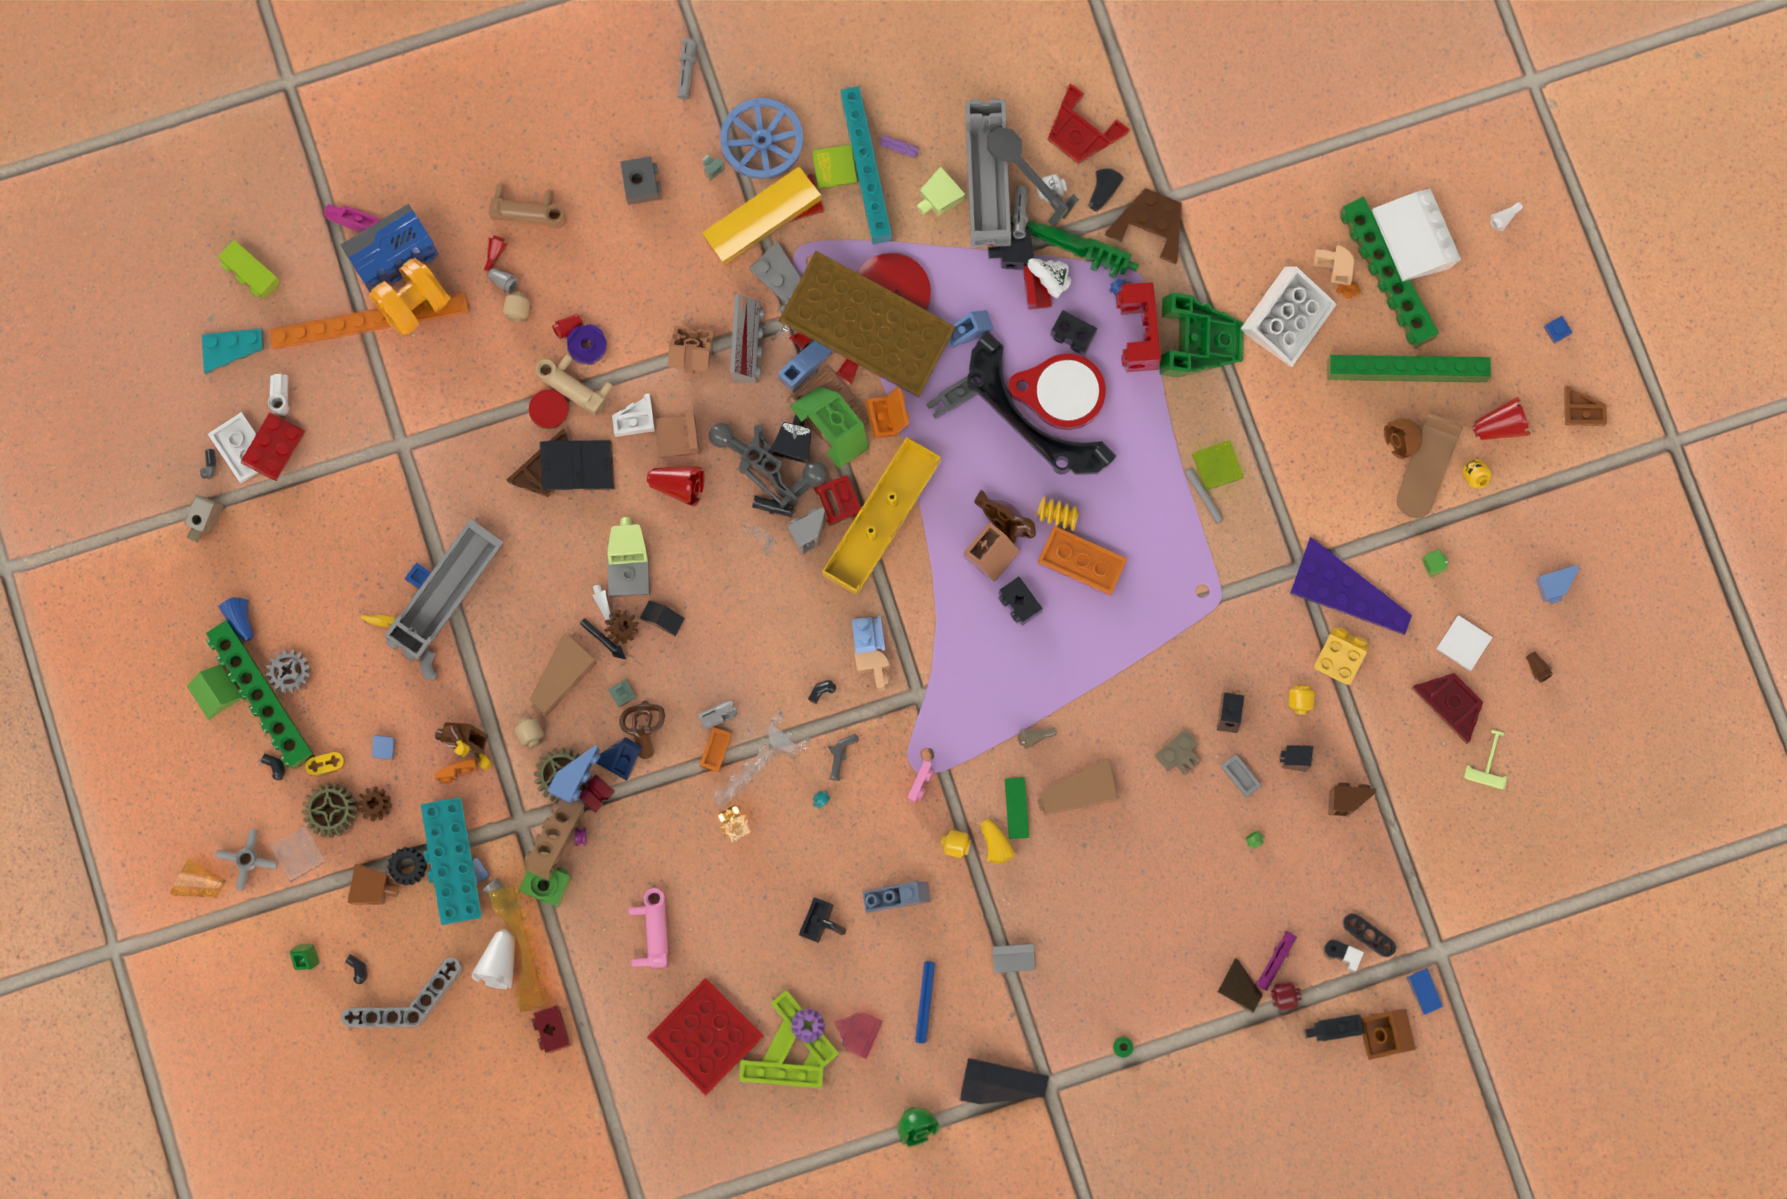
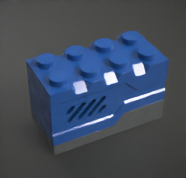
M409 204L341 244L343 251L369 292L383 281L386 283L400 281L402 276L399 269L409 259L416 258L421 263L423 261L429 263L439 254L432 239Z

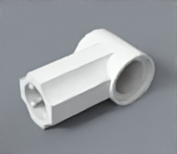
M274 374L270 376L268 406L276 416L280 417L285 416L290 409L288 404V375ZM283 402L280 408H274L276 403Z

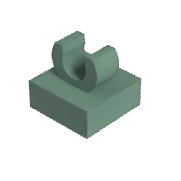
M707 155L702 160L706 167L704 173L709 181L725 170L724 162L719 157L713 161Z
M626 679L608 689L618 708L636 698Z

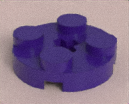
M586 324V326L575 327L570 332L567 338V349L572 359L576 362L593 365L604 356L607 350V341L601 329L594 325ZM590 340L591 347L584 349L582 342Z

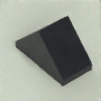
M648 601L640 616L641 620L675 637L685 620L684 617L667 606Z

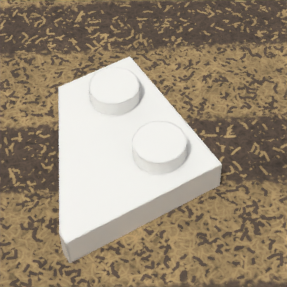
M650 393L645 394L644 398L637 403H631L624 410L612 415L615 437L655 431Z

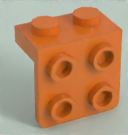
M900 387L893 389L886 397L870 398L865 401L873 439L897 436L908 426L910 417L905 408V395Z

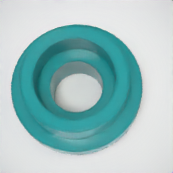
M827 790L824 792L818 791L812 798L814 801L812 805L821 809L831 798L828 795L829 792Z

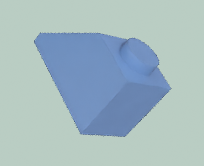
M987 310L970 312L952 324L956 328L949 341L952 347H956L980 338L988 331L994 329Z
M1578 565L1545 574L1536 579L1543 603L1550 601V604L1562 601V597L1568 592L1579 570Z

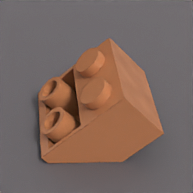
M989 522L964 551L963 557L995 582L1020 553V550L1002 531Z

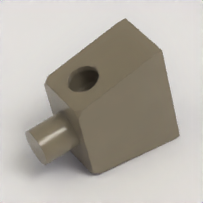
M196 494L185 521V525L191 527L187 538L198 543L203 532L210 534L225 505Z

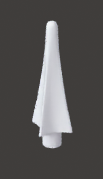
M600 584L593 586L595 594L592 596L605 620H611L609 618L610 609L607 593L605 590L602 591Z

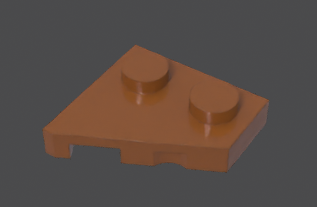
M1565 386V425L1605 426L1607 424L1606 404L1593 400L1584 393L1580 394L1569 386Z

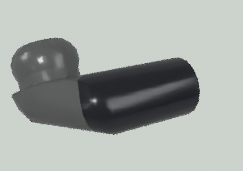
M214 449L205 450L206 468L200 469V475L203 479H210L214 476L216 466Z

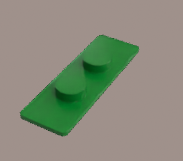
M1006 778L1005 794L1009 839L1029 838L1025 778Z

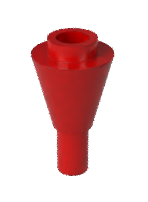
M496 235L493 238H489L488 259L484 268L485 271L490 272L495 261H497L507 246L504 243V238Z

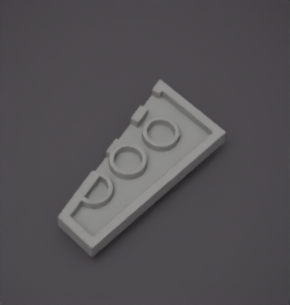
M776 242L749 269L787 305L800 280V276L779 243Z

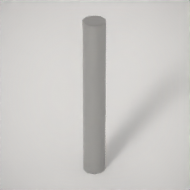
M1193 469L1188 470L1186 475L1216 523H1220L1224 520Z

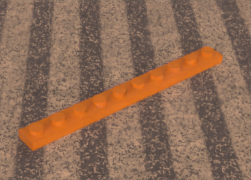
M466 293L450 294L451 300L436 313H433L423 302L411 312L418 322L469 313ZM377 308L269 329L272 348L277 350L392 327Z

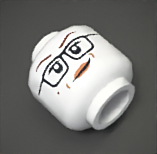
M1056 174L1041 178L1057 197L1063 198L1064 191L1067 190L1064 179L1060 180ZM1037 188L1040 200L1044 199L1045 202L1049 203L1048 199Z

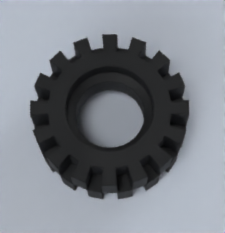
M407 847L397 849L396 853H392L391 859L388 860L389 865H387L392 879L406 886L420 882L421 877L425 876L424 872L427 870L424 856L414 848ZM404 859H412L415 863V868L410 874H403L400 871L399 866Z

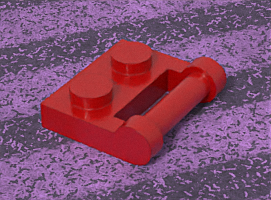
M848 475L814 488L825 509L829 526L856 516L861 510ZM828 490H832L841 512L838 515H835L826 493Z

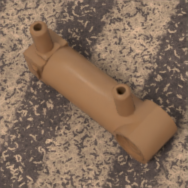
M497 184L495 198H491L489 216L491 219L549 225L554 229L561 228L565 224L566 216L563 208L558 204H551L552 190L545 191L544 203L541 205L502 199L504 185ZM554 213L560 214L558 219L550 218Z

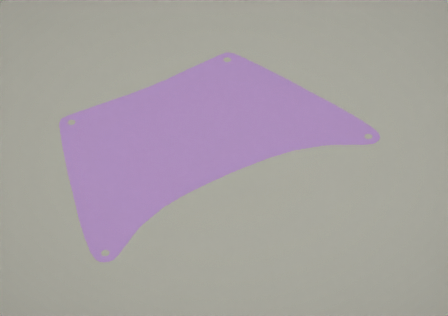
M861 240L817 241L803 244L797 248L794 254L793 265L800 278L807 267L806 258L813 255L815 250L855 272L866 261L880 254L898 253L914 259L925 270L930 281L931 298L927 309L928 312L950 324H954L970 312L987 310L994 327L989 332L1004 346L1002 371L1007 391L1009 380L1013 374L1033 368L1052 356L1066 353L1077 354L1093 362L1100 370L1105 381L1106 396L1100 413L1086 426L1074 430L1057 429L1046 424L1030 408L1010 396L1012 402L1025 419L1042 432L1071 442L1088 443L1103 441L1117 455L1098 474L1075 475L1071 470L1064 475L1055 473L1053 467L979 395L974 396L954 410L948 411L943 416L937 419L934 418L933 414L945 406L944 403L941 401L928 409L926 404L936 398L939 393L968 376L971 352L980 338L956 347H952L950 341H948L920 397L901 388L905 395V408L910 417L908 426L900 432L902 441L908 437L941 457L939 467L918 499L933 576L936 627L931 675L907 752L909 764L917 773H919L924 762L920 757V753L924 748H931L934 751V758L929 761L932 763L931 769H934L933 774L968 761L1017 735L1021 729H1027L1074 699L1109 680L1204 618L1218 606L1222 598L1221 585L1182 467L1166 403L1162 375H1159L1160 364L1158 370L1126 372V366H1122L1121 354H1123V349H1126L1127 342L1143 341V333H1145L1146 326H1142L1141 315L1143 313L1121 315L1120 309L1116 307L1117 296L1110 293L1109 289L1111 288L1110 284L1119 278L1121 281L1126 279L1131 284L1144 283L1142 276L1138 272L1127 268L1125 275H1121V271H1119L1116 278L1113 279L1109 277L1111 267L1105 269L1103 264H1100L1097 271H1093L1090 269L1092 262L1033 255L1034 259H1041L1044 262L1049 260L1056 262L1059 260L1069 266L1067 276L1071 277V284L1067 290L1061 292L1058 298L1050 294L1052 307L1028 310L1023 270L1001 268L1000 258L989 259L988 250L904 242H884L872 245L871 241ZM1062 310L1098 328L1097 334L1086 354L1083 352L1077 353L1068 344H1060L1053 340L1051 330ZM1065 325L1059 327V330L1064 333L1070 330ZM1078 335L1077 339L1080 342H1084L1087 340V337L1085 335ZM880 377L886 395L898 387ZM975 377L978 383H981L982 380L979 377ZM1020 382L1016 387L1024 391L1028 388V385L1025 382ZM1057 461L1059 467L1064 468L1067 466L1066 461ZM980 490H983L991 500L1005 501L1012 504L1023 517L1030 518L1035 523V537L1032 539L1016 538L1014 545L1020 550V553L995 582L963 557L964 551L990 522L983 510L974 503ZM1043 496L1046 497V503L1052 498L1054 499V505L1061 501L1062 508L1066 503H1069V510L1075 505L1077 506V512L1080 511L1074 531H1071L1070 524L1064 529L1063 522L1056 527L1128 559L1111 596L1037 563L1055 526V520L1048 524L1047 517L1043 522L1040 521V515L1036 517ZM1018 576L1043 608L1042 613L1023 626L1020 622L1016 623L1010 615L1012 612L1008 606L1004 607L998 599L1000 596L999 590ZM1200 584H1204L1209 588V595L1205 598H1200L1196 595V587ZM1016 598L1015 605L1020 604L1022 606L1023 600L1019 601Z

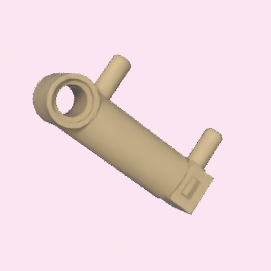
M566 355L558 366H555L548 359H543L537 363L536 373L541 382L547 383L595 417L605 405L604 398L612 389V384L606 382L599 393L590 390L564 372L572 361V357ZM545 368L552 369L548 375H543L542 370Z

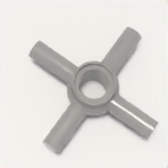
M255 829L249 830L245 849L238 853L217 850L216 858L235 861L236 865L240 868L236 885L237 890L244 891L248 871L256 866L275 870L278 866L277 861L258 858L256 852L253 851L258 830ZM251 855V862L244 865L242 862L243 857Z

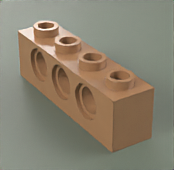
M561 799L554 802L551 812H553L551 817L545 819L542 826L544 829L542 834L536 836L533 843L535 846L533 851H528L525 857L526 871L549 880L584 814V804L573 801L572 805ZM559 818H564V819H566L567 821H566V822H560V821H558V819H559ZM556 835L558 838L552 839L549 836ZM545 851L548 852L549 855L543 856L540 853Z

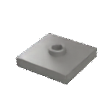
M607 556L609 597L649 595L648 562L609 565Z

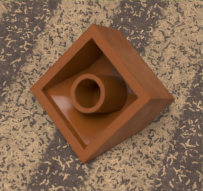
M1406 1009L1390 1011L1361 1019L1368 1060L1416 1050Z

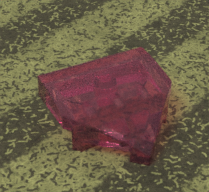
M857 1012L850 1017L835 1021L834 1024L838 1029L842 1047H845L847 1051L867 1059L883 1021L865 1012Z

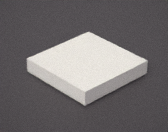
M1458 615L1436 650L1468 671H1471L1493 637Z

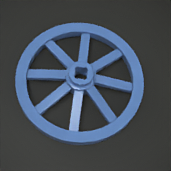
M768 98L751 99L736 106L726 117L720 134L721 148L727 162L740 174L754 179L774 178L788 171L799 158L803 147V131L799 119L785 104ZM760 107L773 108L779 111L766 130L763 129ZM754 108L757 131L752 130L737 117L743 112ZM785 115L791 121L795 130L771 136ZM732 123L737 125L752 139L728 140V133ZM796 137L792 154L772 144L773 142ZM760 139L765 140L764 143H759ZM753 146L740 162L733 157L729 147ZM767 150H771L786 159V161L780 166L770 169ZM761 151L764 170H753L745 167L754 155Z

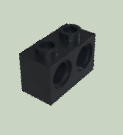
M1062 310L1051 330V336L1053 340L1060 344H1068L1073 351L1086 354L1097 334L1098 328ZM1065 325L1070 330L1064 333L1059 330V327ZM1085 335L1087 340L1080 342L1077 336Z

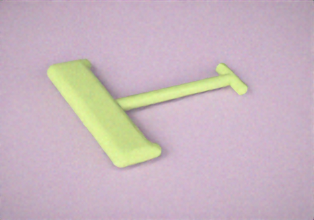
M1492 729L1491 733H1494L1495 737L1486 771L1482 772L1472 769L1470 765H1467L1464 778L1504 790L1508 777L1489 774L1498 737L1505 734L1504 732Z

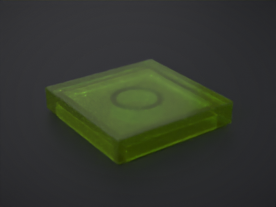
M1230 440L1192 453L1206 491L1244 478Z

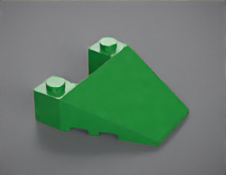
M1172 292L1162 298V317L1180 320L1179 350H1170L1160 355L1159 375L1178 378L1243 361L1244 332L1241 330V327L1244 323L1213 309L1207 303L1203 304L1197 301L1191 295Z

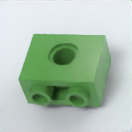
M557 867L556 870L554 869L549 880L527 871L519 891L559 908L571 877L567 875V870ZM542 881L549 882L548 890L540 891L539 885Z

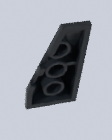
M968 1058L960 1101L981 1105L1045 1097L1049 1076Z

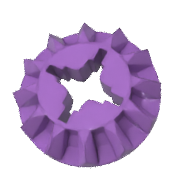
M804 1009L794 1016L791 1028L795 1037L800 1041L814 1042L823 1034L825 1023L823 1017L817 1011ZM803 1018L808 1022L816 1020L812 1025L814 1033L808 1029L800 1031L804 1026Z

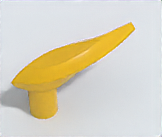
M361 614V619L379 627H390L396 620L393 616H368Z

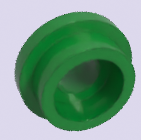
M1119 1037L1115 1040L1113 1051L1118 1057L1126 1058L1132 1054L1134 1045L1129 1038ZM1125 1043L1127 1050L1121 1051L1119 1048L1120 1044Z

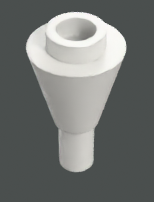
M1517 202L1511 208L1492 214L1490 216L1491 226L1496 230L1504 231L1515 214L1523 209V205Z

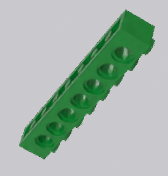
M1364 196L1343 206L1340 212V219L1344 225L1347 224L1352 241L1357 242L1361 257L1367 260L1369 264L1368 270L1378 280L1377 286L1381 293H1385L1389 308L1395 311L1398 325L1406 331L1405 336L1410 345L1413 344L1416 349L1436 339L1439 332L1411 281H1402L1374 214ZM1361 219L1364 225H1357L1355 220ZM1370 236L1374 241L1371 243L1367 242L1364 237ZM1380 253L1383 259L1378 260L1373 254ZM1384 270H1389V271H1391L1392 276H1390V277L1385 276V275L1383 274V271H1384ZM1398 287L1401 289L1402 293L1396 294L1393 292L1392 288ZM1402 304H1408L1411 310L1405 311L1402 308ZM1417 321L1421 327L1414 328L1411 322Z
M225 620L206 633L209 638L206 640L212 651L216 649L219 654L217 656L218 661L223 667L227 666L230 672L227 675L233 683H238L241 688L238 690L239 694L244 700L248 699L251 704L249 706L250 711L255 717L259 716L262 722L259 725L265 734L270 733L273 738L270 742L276 751L280 749L283 756L281 759L286 767L291 766L295 770L310 758L315 757L228 621ZM231 642L230 649L224 651L222 649L223 644ZM241 658V665L233 667L234 660ZM252 675V681L244 684L245 676ZM262 691V699L256 701L254 695ZM268 708L274 709L271 717H265V711ZM281 724L284 725V731L281 734H276V727ZM290 741H294L295 748L287 751L286 745Z

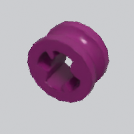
M575 828V846L579 844L586 846L587 829L583 828L580 830Z

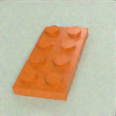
M1054 526L1037 563L1111 596L1128 559Z

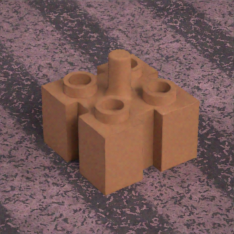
M675 326L669 344L668 367L684 369L686 366L687 374H693L694 371L708 372L713 353L714 331L705 329L692 331L689 327Z

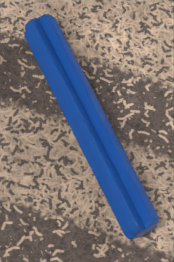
M930 961L924 962L915 1042L921 1044L926 1043L935 970V963Z

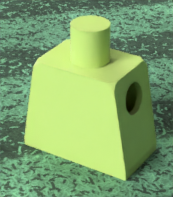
M940 167L921 188L920 196L923 201L916 207L922 215L931 209L936 215H941L965 201V193Z
M629 517L621 518L620 526H613L611 528L607 550L609 565L648 562L641 527L638 524L632 525V519Z

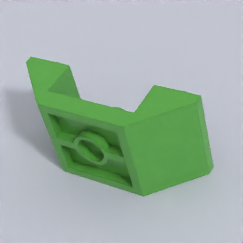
M819 386L790 405V408L802 422L810 418L829 441L832 447L827 454L839 469L868 450L864 424L838 392Z

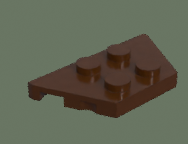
M563 428L550 441H568L565 429ZM540 450L506 479L511 485L545 497H549L556 491L542 490Z

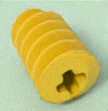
M1043 496L1036 517L1040 515L1041 522L1047 517L1048 524L1055 520V526H1059L1063 522L1064 529L1070 524L1071 531H1074L1080 511L1077 512V506L1075 505L1069 510V503H1066L1062 508L1061 501L1054 505V499L1052 498L1046 503V497Z

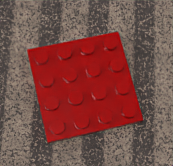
M706 978L647 1036L705 1096L764 1037Z

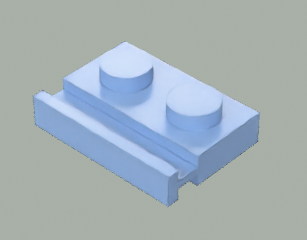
M878 616L876 619H872V617L851 619L856 654L873 652L880 648L885 650L881 616Z

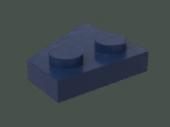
M624 737L600 753V758L596 764L627 781L632 774L643 747Z

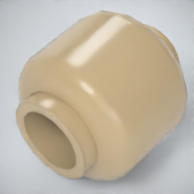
M521 292L507 295L503 307V314L506 316V319L518 323L526 319L529 313L530 300Z
M530 716L516 723L517 726L514 731L522 746L529 745V748H534L541 744L540 740L544 737V731L538 719H532Z

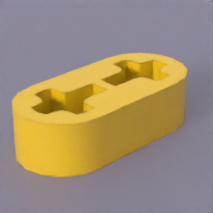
M331 752L310 758L305 764V769L311 776H322L340 771L345 765V759L340 753ZM333 757L340 759L336 767L333 764L327 765L328 762L333 761ZM313 762H316L318 765H324L318 767L317 772H315L313 769H310V767L313 766Z

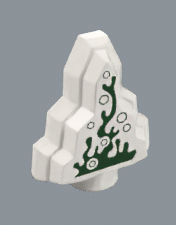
M1030 259L1027 266L1030 271L1040 278L1041 284L1048 289V293L1053 297L1058 298L1061 292L1067 290L1070 286L1071 277L1067 276L1069 269L1067 264L1059 260L1056 262L1051 260L1044 262L1041 259Z

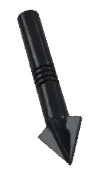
M586 618L580 622L581 626L612 652L613 657L626 660L621 646H616Z

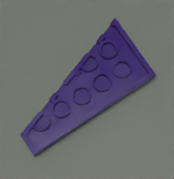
M1309 538L1290 594L1405 635L1412 615L1313 538Z

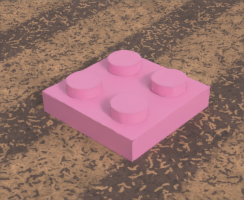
M924 760L907 797V801L914 804L916 800L921 801L925 792L923 785L925 781L929 783L934 769H931L932 763Z

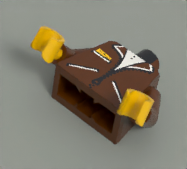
M445 722L443 729L438 728L436 730L435 739L454 749L456 754L465 757L468 752L474 753L477 758H481L477 764L485 771L492 765L491 760L484 755L488 734L471 724Z

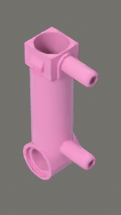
M651 888L644 894L645 906L628 908L629 915L645 914L648 955L647 958L632 959V967H668L666 899L662 891L657 888ZM658 894L660 896L659 903L651 904L649 902L650 896Z

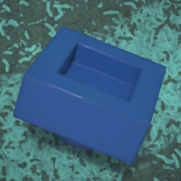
M1563 316L1544 326L1554 344L1572 334V330Z
M416 562L404 579L419 590L431 572Z

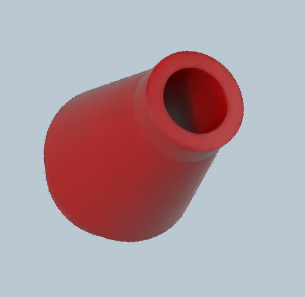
M576 313L555 321L552 329L559 339L567 338L575 327L583 324V321Z

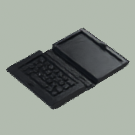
M610 440L540 442L542 490L615 489L612 442Z

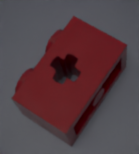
M559 1006L533 1013L535 1018L532 1019L534 1030L539 1031L541 1038L537 1040L541 1051L544 1050L546 1054L571 1047ZM550 1025L555 1028V1031H552L553 1035L545 1033V1030H548L547 1026Z

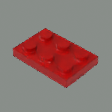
M269 412L242 457L240 464L277 482L305 434V430Z

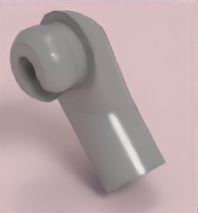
M428 650L420 663V669L426 680L433 681L438 675L431 665L436 654Z

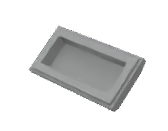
M1237 754L1220 766L1245 798L1262 786Z

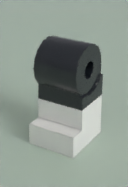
M1336 940L1328 941L1323 947L1325 957L1349 964L1346 970L1353 973L1356 972L1364 952Z

